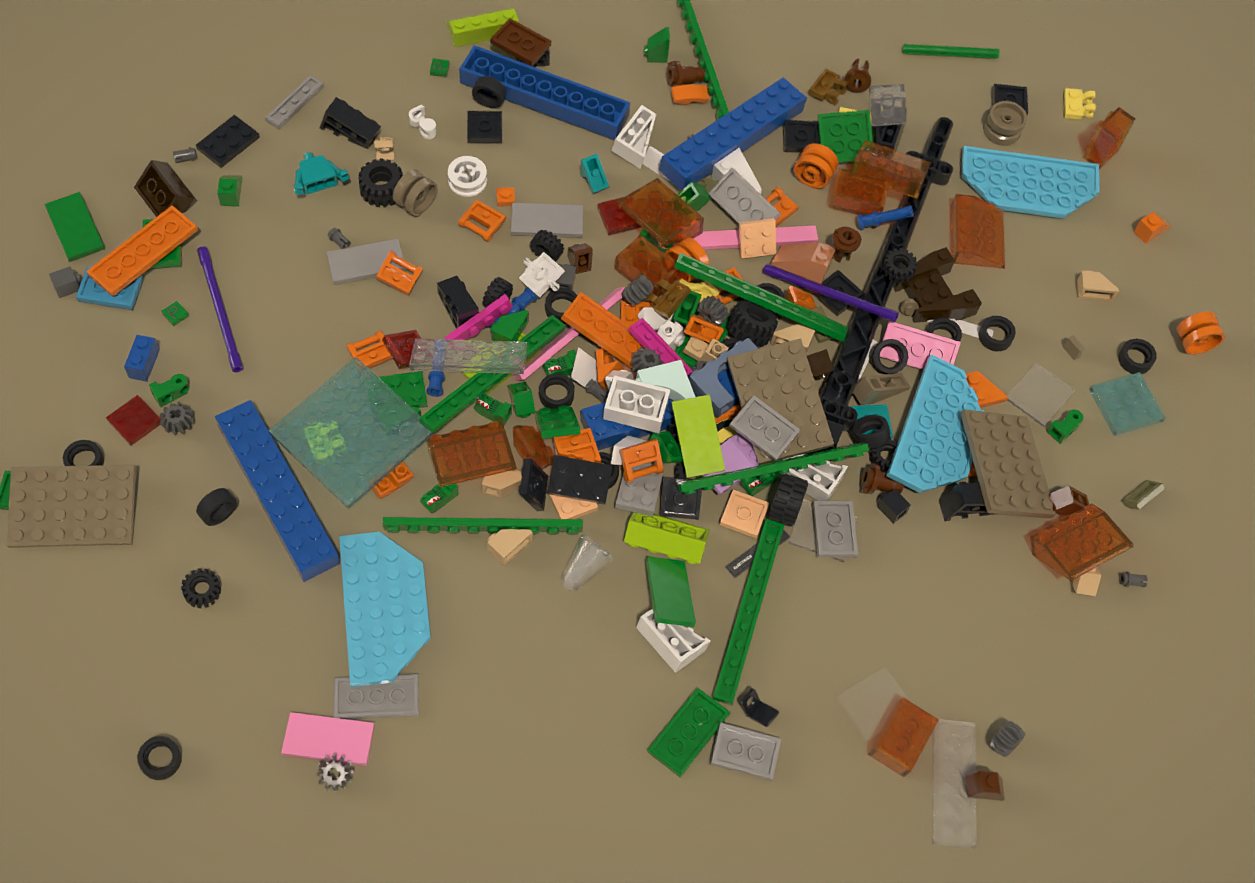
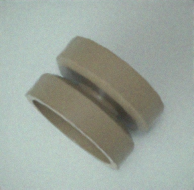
M1001 101L996 103L991 108L984 126L985 135L996 144L1011 145L1020 138L1026 124V112L1020 105L1014 102Z
M412 169L406 172L398 181L393 192V201L399 206L405 207L412 215L419 216L434 201L438 190L437 184L431 179L425 178L418 170Z

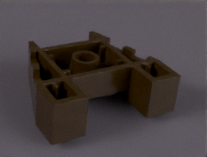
M947 247L928 254L917 263L912 279H909L907 282L904 280L903 283L898 281L895 286V292L904 289L909 299H913L918 303L919 308L912 320L914 323L927 322V320L939 318L963 320L976 315L982 304L973 289L953 295L944 281L942 275L950 273L955 262Z

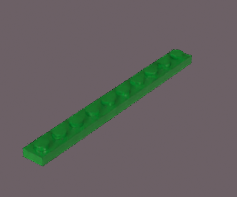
M677 0L678 7H681L682 19H685L686 31L690 33V43L694 45V54L698 57V66L704 68V82L707 83L708 94H711L712 107L716 109V118L718 120L729 113L691 1Z
M680 253L674 268L683 273L695 276L698 280H704L714 287L722 288L732 295L740 296L748 302L756 303L764 309L774 311L782 317L796 321L800 325L808 326L816 332L830 336L834 340L843 342L846 337L848 327L683 253Z
M551 315L419 418V423L434 434L565 330L566 325Z
M858 443L676 483L677 489L680 492H684V495L693 494L699 488L711 490L715 488L714 485L722 484V486L733 485V481L736 480L747 482L751 481L754 476H759L760 478L770 477L772 472L778 471V474L788 473L790 468L796 467L797 470L808 468V465L815 463V466L827 464L826 461L831 459L834 462L845 460V456L851 455L852 458L861 457L863 452L869 451L867 443Z
M383 517V528L389 533H399V531L419 533V531H427L431 534H437L439 531H447L450 534H458L459 531H467L469 534H478L479 531H487L488 534H497L501 529L531 530L533 535L539 534V532H547L549 535H557L559 532L577 535L583 530V519Z
M768 519L765 520L713 695V699L733 705L784 524Z

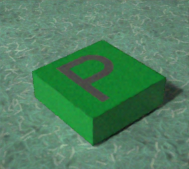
M433 58L430 75L447 77L450 61Z
M177 301L161 311L162 315L173 326L189 316L188 312Z

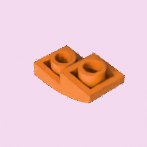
M679 85L671 88L674 103L689 105L691 101L707 103L709 101L706 85Z
M400 462L388 468L386 474L371 480L369 487L379 499H382L409 482L414 477V474L404 462Z

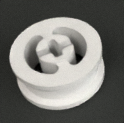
M462 156L451 162L448 167V184L455 194L462 197H473L485 189L487 185V170L480 159L473 156Z

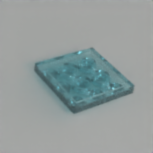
M1140 372L1093 385L1089 389L1114 436L1161 423L1165 420L1164 414Z

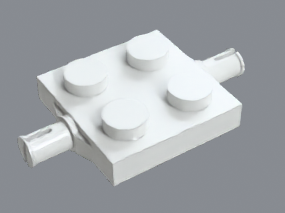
M543 252L533 262L529 258H525L528 262L523 260L527 268L519 279L539 298L550 287L554 291H557L554 286L559 289L560 286L555 281L560 278L565 270L546 253Z

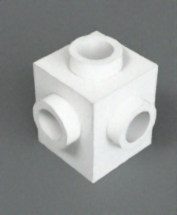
M667 320L666 323L659 327L658 335L673 351L684 342V328L676 321L672 323L670 320Z

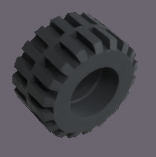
M374 159L371 163L367 162L366 166H362L358 174L360 194L365 202L368 201L370 205L375 204L376 207H387L389 204L391 206L394 205L393 192L398 181L403 176L400 166L397 167V163H391V160L388 159L386 161L384 159L378 161ZM380 181L388 182V183L383 184V185L375 184V183L380 182Z
M744 300L736 304L727 322V328L735 339L744 341L749 338L757 347H763L770 341L777 328L778 321L773 311L766 310L756 303Z
M785 473L779 483L770 509L769 519L792 527L797 520L808 488V481Z

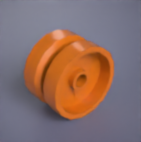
M809 144L804 148L800 158L795 163L794 173L803 184L811 188H824L828 185L838 167V158L826 146Z
M690 237L685 238L678 243V246L674 245L665 252L668 268L678 281L682 278L690 283L696 279L695 276L674 268L680 253L710 265L707 254L702 246Z
M1201 312L1191 315L1176 327L1179 338L1183 340L1182 345L1186 353L1192 355L1201 354L1216 348L1224 341V332L1218 326L1219 321L1213 312Z

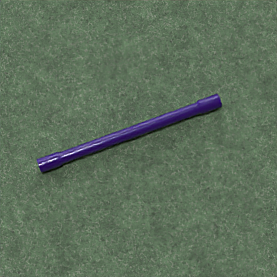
M202 246L197 249V253L207 280L232 372L238 373L243 370V365L231 332L208 248Z
M766 264L763 269V274L801 286L873 313L894 323L898 318L899 312L864 301L786 272L770 264Z

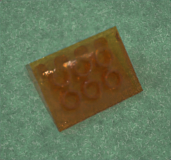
M865 140L857 154L850 176L918 198L931 162Z
M658 178L616 201V204L661 245L679 243L687 237L694 239L703 233L704 218Z
M955 195L951 205L952 257L955 260L954 264L1005 268L1003 210L972 195Z
M493 421L481 426H471L464 430H453L450 433L436 434L426 438L429 458L439 487L517 469L507 434L501 421Z
M1092 503L1030 536L1032 555L1070 581L1134 547L1130 539L1109 515Z

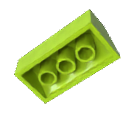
M507 8L446 20V24L454 47L490 41V38L509 18L518 23L519 20L515 9Z
M633 512L628 523L624 542L628 543L631 547H643L652 553L660 552L666 554L669 558H681L690 564H700L710 529L657 514L648 516Z

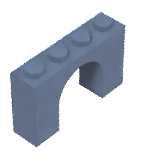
M749 338L737 342L729 351L725 350L717 359L708 361L702 369H697L690 375L689 382L693 392L698 397L710 394L713 412L717 418L730 410L734 398L720 384L718 375L724 370L730 369L727 357L758 349Z

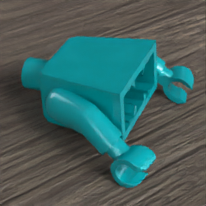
M312 152L304 154V160L299 162L300 168L295 173V195H308L338 186L337 177L341 178L342 182L350 179L347 174L348 171L347 169H339L333 162L326 160L323 155L315 157Z

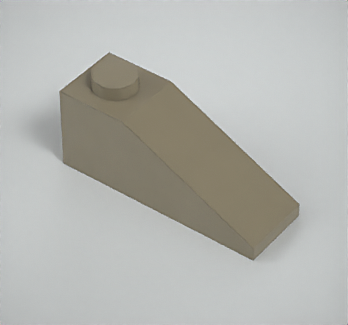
M902 373L865 376L855 386L853 393L857 401L861 405L892 397L909 390L911 387Z

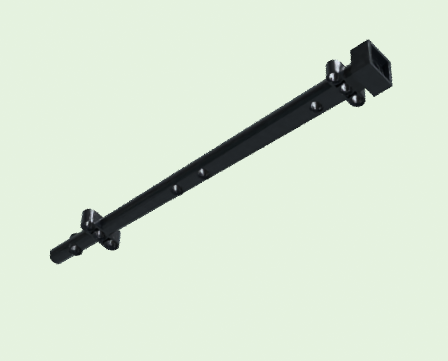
M941 117L937 120L923 154L916 151H908L905 154L901 168L905 173L913 175V179L900 208L912 206L913 217L894 221L862 296L864 301L881 307L886 306L894 285V280H889V276L886 277L884 275L885 272H883V263L889 251L893 252L896 248L897 250L899 248H903V251L907 250L932 182L938 185H946L951 178L953 166L941 161L953 128V122L947 117ZM896 262V263H893V264H894L897 268H900V266H901L902 263H897V262ZM857 308L834 362V371L830 372L823 391L819 395L834 446L806 454L835 449L842 431H850L853 428L858 414L854 408L848 405L881 317Z

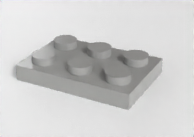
M755 395L730 423L732 429L775 461L778 460L800 433L799 428Z
M647 463L632 467V472L653 465ZM623 473L615 508L654 516L663 473L646 475L634 479L630 483H626Z
M814 501L813 512L818 558H857L858 548L853 501Z
M720 723L710 765L772 781L781 739Z

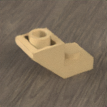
M691 336L683 353L697 361L708 362L717 359L722 352L728 351L729 347L714 338L707 344Z

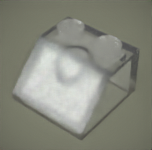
M904 84L869 86L871 126L906 124Z

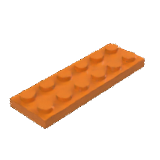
M172 205L86 271L87 275L113 297L198 231L197 225Z
M582 292L579 293L561 317L564 322L632 369L633 367L630 365L632 355L641 347L645 349L628 331L630 326Z

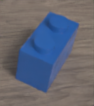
M136 335L124 365L130 379L148 382L160 351L155 338Z

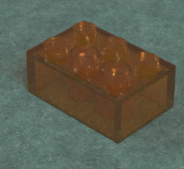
M1120 107L1114 112L1110 111L1105 120H1101L1095 127L1097 131L1090 137L1091 142L1086 146V153L1083 158L1089 163L1099 164L1100 170L1120 150L1136 118Z
M838 168L829 208L857 215H867L873 213V211L883 212L890 180Z
M640 235L615 258V270L631 282L640 275H644L652 282L651 284L654 286L652 293L657 297L663 294L661 291L663 288L658 286L661 279L670 284L679 279L680 271L674 268L675 262Z
M904 697L895 704L868 755L902 777H905L914 768L939 719Z

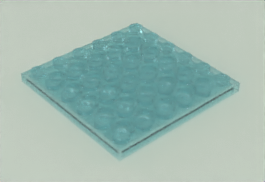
M357 357L352 359L268 430L276 441L348 509L433 435V433L419 423L421 416Z

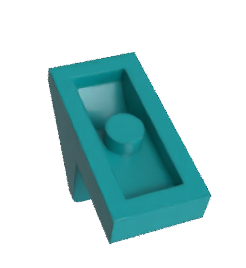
M597 153L581 159V176L586 177L592 193L610 187Z

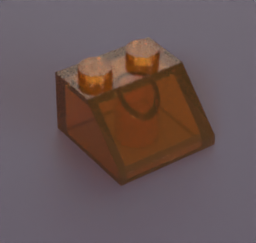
M516 425L513 427V446L523 461L524 459L532 458L542 470L553 465V450L550 446H546L544 438H541L540 431L537 432L534 426Z

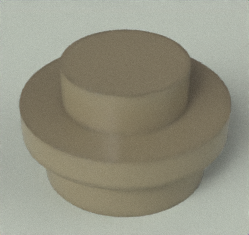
M906 299L901 303L900 310L904 315H913L919 306L915 300Z

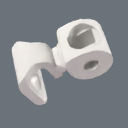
M419 105L409 111V125L419 127L423 138L433 139L436 136V123L433 119H425V107ZM417 111H420L418 115L414 116Z

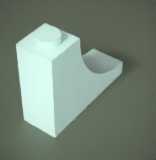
M681 360L637 371V378L634 381L670 389L669 398L674 401L695 397Z

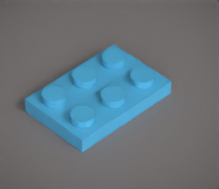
M85 271L76 299L80 302L133 310L143 277L140 275L112 297L92 280Z

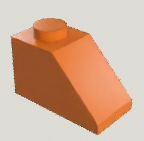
M1151 212L1140 220L1134 233L1146 244L1170 228L1171 225L1159 214Z

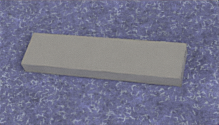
M311 75L307 77L265 117L266 122L280 130L324 88V83Z

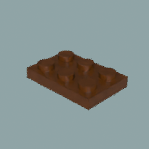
M511 18L490 38L492 45L530 66H533L552 43L548 38Z

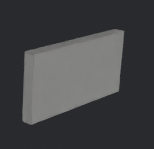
M731 168L708 193L738 223L770 218L777 220L782 215L734 168Z
M512 203L511 235L535 236L538 231L547 230L558 237L582 238L583 205Z
M399 239L328 251L327 257L333 284L376 277L390 250L403 259ZM392 261L390 262V264L406 272V269Z
M418 674L398 675L395 681L391 683L359 687L350 686V677L334 678V718L351 720L419 716Z

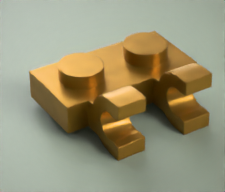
M825 69L810 87L808 94L822 101L827 98L828 102L835 106L839 101L837 97L840 94L844 95L847 89L845 87L848 85V82L840 80L839 74Z
M661 279L658 286L663 288L661 291L664 295L659 298L655 294L650 293L647 300L652 302L650 305L656 313L670 318L691 290L688 286L676 280L673 284H670Z

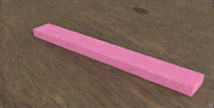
M816 225L776 228V246H781V244L818 243ZM739 230L676 233L677 246L679 242L690 237L696 240L704 250L740 248Z
M625 287L616 288L598 304L608 310L624 297L622 292ZM572 326L569 327L512 376L515 381L525 380L580 332Z

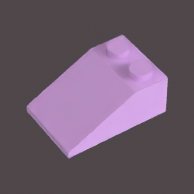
M739 433L720 445L725 471L703 475V477L757 466L758 462L752 443ZM741 480L733 481L734 484L729 486H722V484L714 485V490L721 495L739 484Z

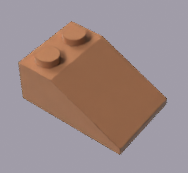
M820 242L781 244L771 265L822 284L833 260L836 248Z

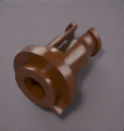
M859 58L854 60L852 69L847 71L844 78L848 82L846 87L856 93L866 91L870 87L872 80L868 73L869 62L866 60L864 69L858 67Z
M679 61L667 63V80L672 87L682 85V83L704 81V68L700 66H681Z
M847 226L835 229L832 237L833 245L836 248L834 260L841 263L843 253L847 255L846 260L849 261L852 252L860 247L861 235L857 230Z
M871 463L869 467L864 469L861 478V492L873 494L875 490L891 492L894 489L901 494L904 485L887 477V472L880 471V466L875 463Z

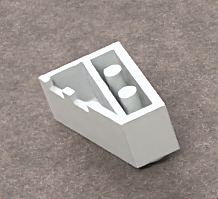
M641 105L615 139L611 151L640 169L646 155L656 114Z
M740 148L713 165L711 177L713 180L720 181L731 168H734L761 194L762 188Z
M826 461L827 464L815 466V463L809 464L808 468L797 470L796 467L790 468V472L787 474L808 481L807 495L818 501H828L844 478L848 466H838L830 464V461ZM785 473L779 474L778 477L782 478Z
M653 608L640 617L636 627L675 673L703 654L711 641L706 637H700L690 627L655 623Z

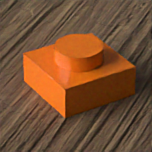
M514 187L496 188L497 207L512 206V203H515Z

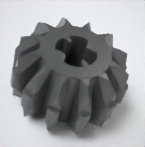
M640 275L624 288L622 295L633 306L652 293L654 286L648 278Z
M713 295L704 298L697 307L699 316L719 326L725 322L729 315L727 312L728 308L724 306V303L719 298L716 299Z
M649 347L645 349L639 348L631 358L632 372L662 365L661 354H656L655 349L650 351Z
M180 402L177 405L170 403V407H164V412L160 413L161 426L165 428L167 433L172 431L174 435L178 432L184 434V430H190V425L194 424L193 411L189 409L187 404L182 406Z
M1009 721L992 738L990 746L995 752L1006 757L1023 740L1025 732L1019 725Z
M333 754L332 762L326 756L324 758L326 765L323 763L318 764V767L324 771L316 772V776H323L318 781L319 784L327 782L325 790H328L333 785V791L337 792L338 784L342 789H345L346 784L344 781L348 783L352 781L347 775L353 774L354 770L346 769L351 765L350 761L345 764L342 763L345 756L342 755L339 761H337V755ZM333 767L336 768V771H340V774H338L337 778H334V775L330 774V772L333 770Z

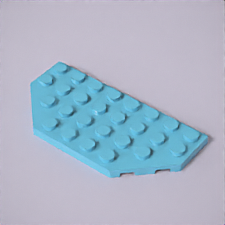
M963 146L961 177L997 210L1064 219L1095 198L1100 192L1099 164Z
M932 354L928 357L890 463L887 477L919 493L958 482L968 477L973 458L960 413L964 409L985 411L981 410L977 402L979 399L973 387L969 386L964 370Z
M381 532L339 536L350 686L359 687L394 682L403 668L407 667L417 656V652L431 640L423 562Z

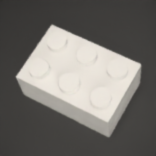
M614 375L604 407L603 419L660 433L669 401L670 389Z

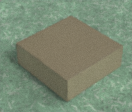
M1074 335L1070 336L1063 346L1074 361L1081 356L1085 349Z

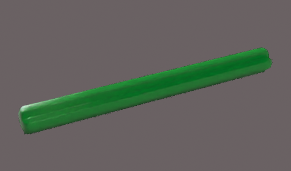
M903 44L902 47L903 54L995 59L999 58L1000 50L997 48Z

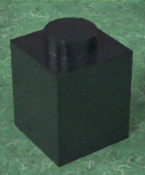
M894 489L890 493L886 491L879 498L881 501L877 508L894 524L907 514L911 504Z

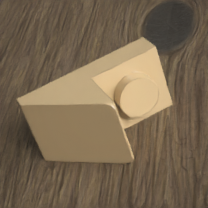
M376 137L377 160H393L394 137Z

